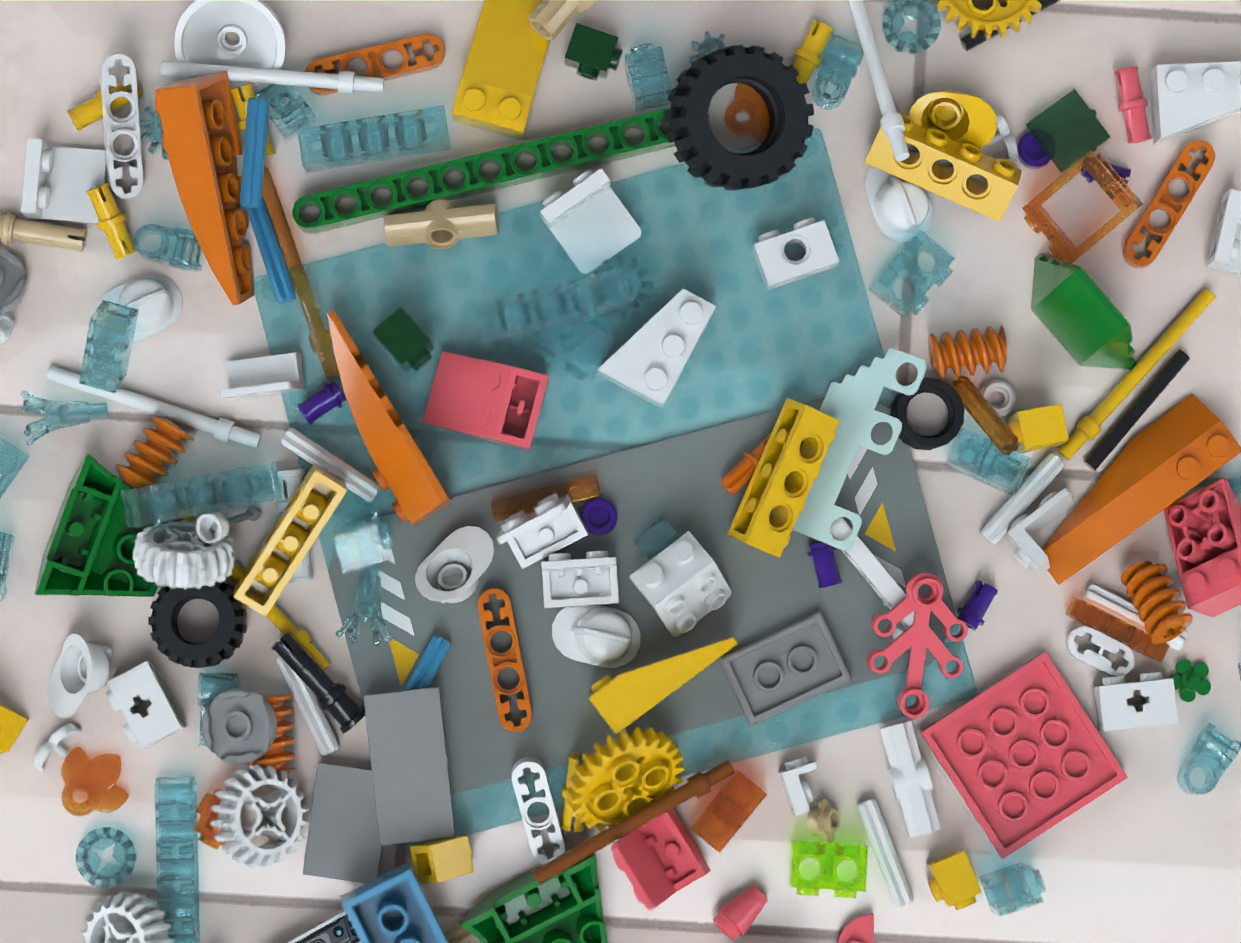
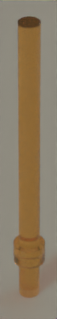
M265 166L262 195L311 333L308 339L313 352L318 353L326 379L333 378L340 374L331 348L333 346L329 330L325 331L268 166Z

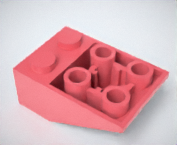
M441 351L422 423L530 452L550 381L549 376L510 365Z
M1222 479L1172 503L1164 509L1187 608L1210 617H1215L1241 605V506L1228 481Z

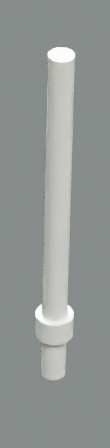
M848 0L882 113L880 123L885 137H889L895 160H906L910 156L903 135L906 128L902 115L897 113L864 0Z
M161 61L160 70L161 76L187 78L227 71L229 81L338 89V93L353 94L354 91L383 93L384 78L355 76V72L350 71L328 74Z
M53 365L50 366L46 378L48 380L214 434V439L226 443L232 440L257 449L262 438L261 434L235 426L234 421L222 417L216 420Z

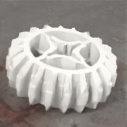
M184 519L181 522L169 520L165 524L158 522L154 527L148 526L144 528V531L137 534L135 548H133V560L135 561L137 574L144 577L145 581L155 582L157 586L167 585L171 589L175 587H182L185 590L189 587L200 589L204 585L214 586L215 582H223L226 577L232 575L234 561L236 560L234 540H232L231 534L228 533L219 542L213 544L203 542L196 532L197 520L194 522H186Z
M258 765L249 766L247 771L238 770L235 772V779L227 778L223 781L227 791L219 790L215 793L221 802L220 805H213L211 807L212 811L218 813V819H214L210 823L213 827L220 828L214 839L218 842H225L221 851L225 854H233L232 860L237 863L245 862L248 867H257L259 865L261 867L273 866V862L281 863L286 861L285 853L293 854L297 852L294 841L301 842L305 839L299 832L300 828L310 825L306 820H302V813H306L310 808L300 803L306 794L303 791H295L299 783L298 781L288 779V773L284 770H276L273 766H266L262 770ZM260 786H264L271 791L267 796H262L261 798L254 797L251 794L254 789ZM260 834L266 835L270 839L258 847L250 842L253 836L258 837Z
M122 892L118 893V895H109L106 898H102V902L92 906L93 913L85 917L89 927L80 931L86 937L85 943H173L175 941L168 937L167 931L172 925L163 922L166 912L156 910L157 901L147 900L146 895Z

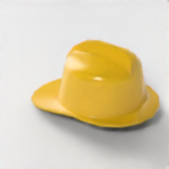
M949 89L938 90L921 96L912 105L909 117L915 124L927 129L935 128L941 130L948 138L961 144L969 143L975 145L979 149L989 144L995 137L998 127L996 114L986 101L977 96L958 93Z

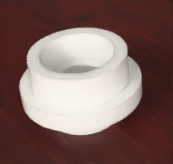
M993 380L986 383L978 395V403L981 410L991 417L1007 415L1013 409L1016 401L1013 388L1001 380ZM997 392L1002 395L1003 403L1000 406H995L990 402V395Z

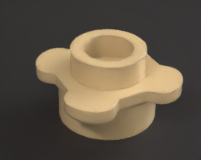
M821 798L818 803L819 806L811 807L810 812H808V828L813 836H823L826 843H832L834 831H837L840 826V816L836 809L830 807L827 798Z

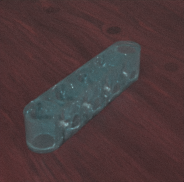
M194 776L157 777L155 781L157 910L166 912L163 922L172 925L167 933L169 938L175 940L173 943H200L196 780Z

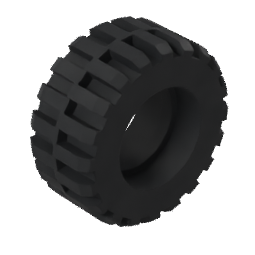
M733 45L700 57L691 63L692 66L684 70L676 79L678 85L671 89L667 99L671 102L670 109L665 110V122H670L671 131L667 132L666 135L668 142H674L678 150L674 153L679 163L685 162L689 166L687 172L694 178L701 177L705 179L706 185L714 188L724 187L725 190L732 191L751 189L778 180L779 176L789 173L796 166L794 161L797 158L803 157L808 148L804 144L805 139L812 137L814 126L808 124V117L814 115L813 104L806 103L804 95L810 93L806 83L799 84L795 78L799 72L793 65L786 67L782 63L784 57L775 52L767 54L763 47L755 45L750 47ZM742 83L751 87L762 97L768 109L769 130L760 147L748 153H733L724 148L714 137L709 125L708 111L711 99L720 88L728 84Z

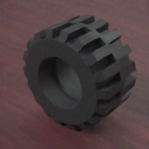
M215 582L214 586L204 585L200 589L189 587L186 590L182 587H175L173 589L170 586L162 587L157 593L159 595L157 600L152 601L150 609H153L152 616L148 617V625L152 627L151 638L153 641H156L157 649L174 663L192 668L213 667L225 659L228 660L234 655L233 651L239 648L243 642L241 639L247 629V625H245L246 609L243 608L241 601L234 598L233 588L228 583ZM193 599H204L211 602L219 613L218 630L210 640L204 643H191L181 636L177 627L179 611L188 601Z

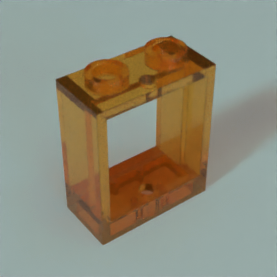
M1094 148L1022 209L1027 214L1024 219L1031 229L1037 234L1042 231L1051 242L1048 247L1052 254L1059 261L1063 262L1066 260L1072 264L1140 208L1143 203L1098 149ZM1086 169L1121 211L1081 245L1076 247L1042 205Z

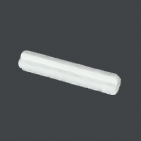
M289 428L282 437L281 443L283 446L310 464H316L346 483L349 490L367 502H372L378 495L380 486L296 429Z
M1054 453L1048 454L982 528L981 535L991 544L998 543L1010 529L1012 523L1028 509L1065 467L1063 460Z
M1091 584L1083 597L1084 604L1151 637L1145 630V623L1139 618V611L1134 608L1131 602L1096 584ZM1184 630L1176 638L1163 644L1174 650H1180L1186 642L1188 632Z
M278 656L277 663L320 753L328 755L338 750L340 744L324 711L318 706L317 696L290 666Z
M875 799L863 801L857 805V810L893 903L897 907L907 905L914 901V897L877 801Z

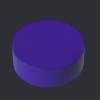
M1039 130L1026 133L1017 145L1018 159L1024 166L1031 169H1039L1046 166L1055 153V145L1052 138L1047 133Z
M595 498L588 501L580 513V517L588 532L595 536H603L610 533L617 523L616 508L610 501L603 498Z

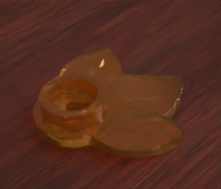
M738 83L735 89V101L728 106L725 112V125L736 136L746 137L752 135L756 140L763 143L769 130L767 106L754 89L745 84ZM739 113H746L750 121L745 125H741L736 121V116Z
M76 747L67 755L61 769V776L66 785L62 791L61 801L68 813L74 816H86L94 810L110 813L119 809L127 801L129 794L123 788L116 785L121 773L120 756L117 754H103L90 760L80 747ZM84 791L88 798L82 803L76 802L73 799L74 793Z

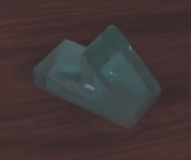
M269 84L265 89L255 94L256 98L269 100L268 117L274 123L285 142L290 141L316 123L315 113L293 86Z

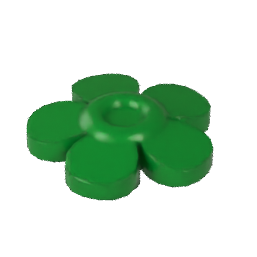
M1182 659L1176 663L1175 668L1180 675L1173 674L1169 678H1173L1175 690L1181 689L1179 697L1182 701L1192 702L1196 697L1195 691L1199 695H1207L1211 689L1210 682L1200 679L1206 677L1209 673L1206 664L1198 662L1192 668L1191 662L1187 659Z

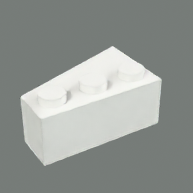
M1241 61L1156 65L1149 73L1153 146L1183 133L1196 130L1204 125L1241 113Z

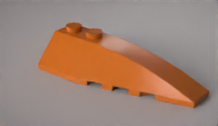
M220 71L172 82L155 89L154 105L162 124L163 148L168 153L179 197L193 233L211 270L232 305H239L253 297L255 292L251 248L248 245H244L243 242L249 223L248 213L243 212L240 208L239 196L242 176L237 174L236 156H242V144L227 71Z
M332 310L328 313L334 355L343 390L356 426L372 460L378 468L372 474L383 491L388 488L391 489L397 499L391 505L402 523L409 520L413 526H416L451 505L452 502L338 315Z
M1189 395L1131 438L1122 452L1109 465L1095 485L1087 492L1068 518L1064 520L1046 542L1042 550L1049 560L1050 568L1047 571L1057 585H1060L1241 453V446L1215 414L1194 395Z

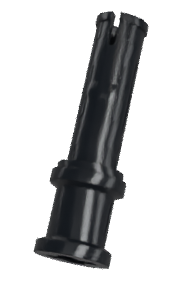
M287 632L271 648L278 653L319 698L317 702L321 710L326 709L341 725L340 730L346 733L365 716V707L360 708L345 692L347 688L343 683L337 682L335 684L291 636L292 634Z

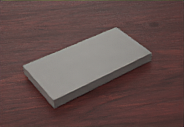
M439 687L363 695L380 846L455 837Z

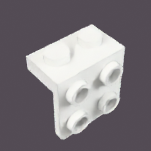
M602 168L595 173L591 169L582 173L573 181L574 188L564 195L561 191H557L542 203L545 208L540 211L541 219L583 275L590 274L641 237L640 227L610 187V179Z
M557 493L551 494L537 502L538 506L530 514L526 515L524 510H521L504 520L505 523L501 525L502 529L496 538L499 544L508 542L522 569L589 534L568 494L560 498Z
M689 531L629 576L634 585L654 608L673 637L693 629L697 622L705 615L723 606L732 593L714 560Z

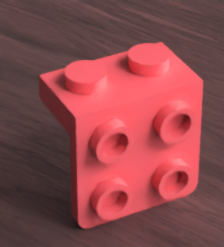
M674 809L632 831L611 845L615 864L621 871L625 872L633 885V892L636 898L648 910L655 909L674 893L711 871Z

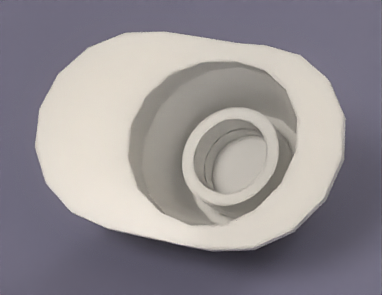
M871 166L867 171L864 185L867 199L881 232L889 239L902 243L914 241L923 236L930 227L933 218L932 203L928 191Z
M150 274L135 278L113 288L102 297L97 305L95 315L97 328L106 339L115 344L128 345L139 342L167 329L175 323L181 313V294L176 285L164 276Z
M466 526L455 530L447 536L424 559L417 569L415 582L420 594L430 601L441 603H458L469 598L476 590L479 577L492 562L494 545L490 535L479 527Z
M602 605L564 607L556 615L552 624V638L556 648L564 656L575 661L604 668H617L629 663L636 656L640 647L641 633L637 623L629 614L618 609Z
M72 633L66 638L62 652L49 679L48 698L53 713L60 718L71 717L77 712L86 695L97 692L106 685L109 677V663L112 656L110 647L89 643L80 634Z

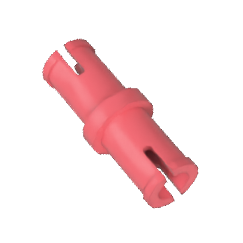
M1138 66L1114 71L1121 103L1118 104V109L1124 115L1128 144L1152 139L1145 111L1148 102L1147 98L1142 96Z

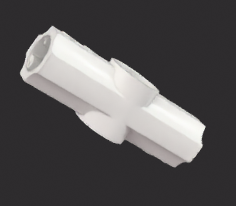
M911 720L880 728L890 766L887 770L896 800L900 802L902 816L909 837L921 836L941 830L931 795L933 786L925 759L921 758Z

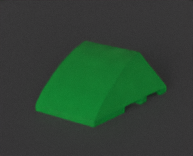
M1039 254L1035 257L1031 302L1033 313L1079 366L1131 370L1136 365V360L1131 357L1135 351L1129 344L1133 341L1130 323L1080 266L1065 261L1060 264L1053 257L1047 260L1044 254Z
M86 453L68 486L44 551L34 595L154 597L158 586L155 582L145 581L144 577L137 574L135 561L133 560V548H135L137 534L144 531V528L148 526L154 527L158 522L165 524L171 519Z
M595 853L541 884L537 883L530 871L493 890L459 922L460 925L467 932H471L481 943H607Z

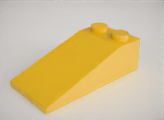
M543 0L484 1L451 113L454 122L522 140L525 139L551 40H546L529 25L530 20L528 17Z
M730 638L618 675L613 680L607 674L590 687L594 694L589 697V700L616 735L738 643L734 638Z

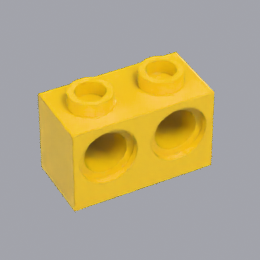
M1062 404L1016 412L1008 418L1009 425L1004 426L1008 447L1014 446L1015 455L1059 447L1069 441Z

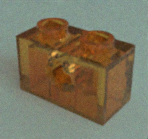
M736 770L689 828L720 853L767 794L740 771Z

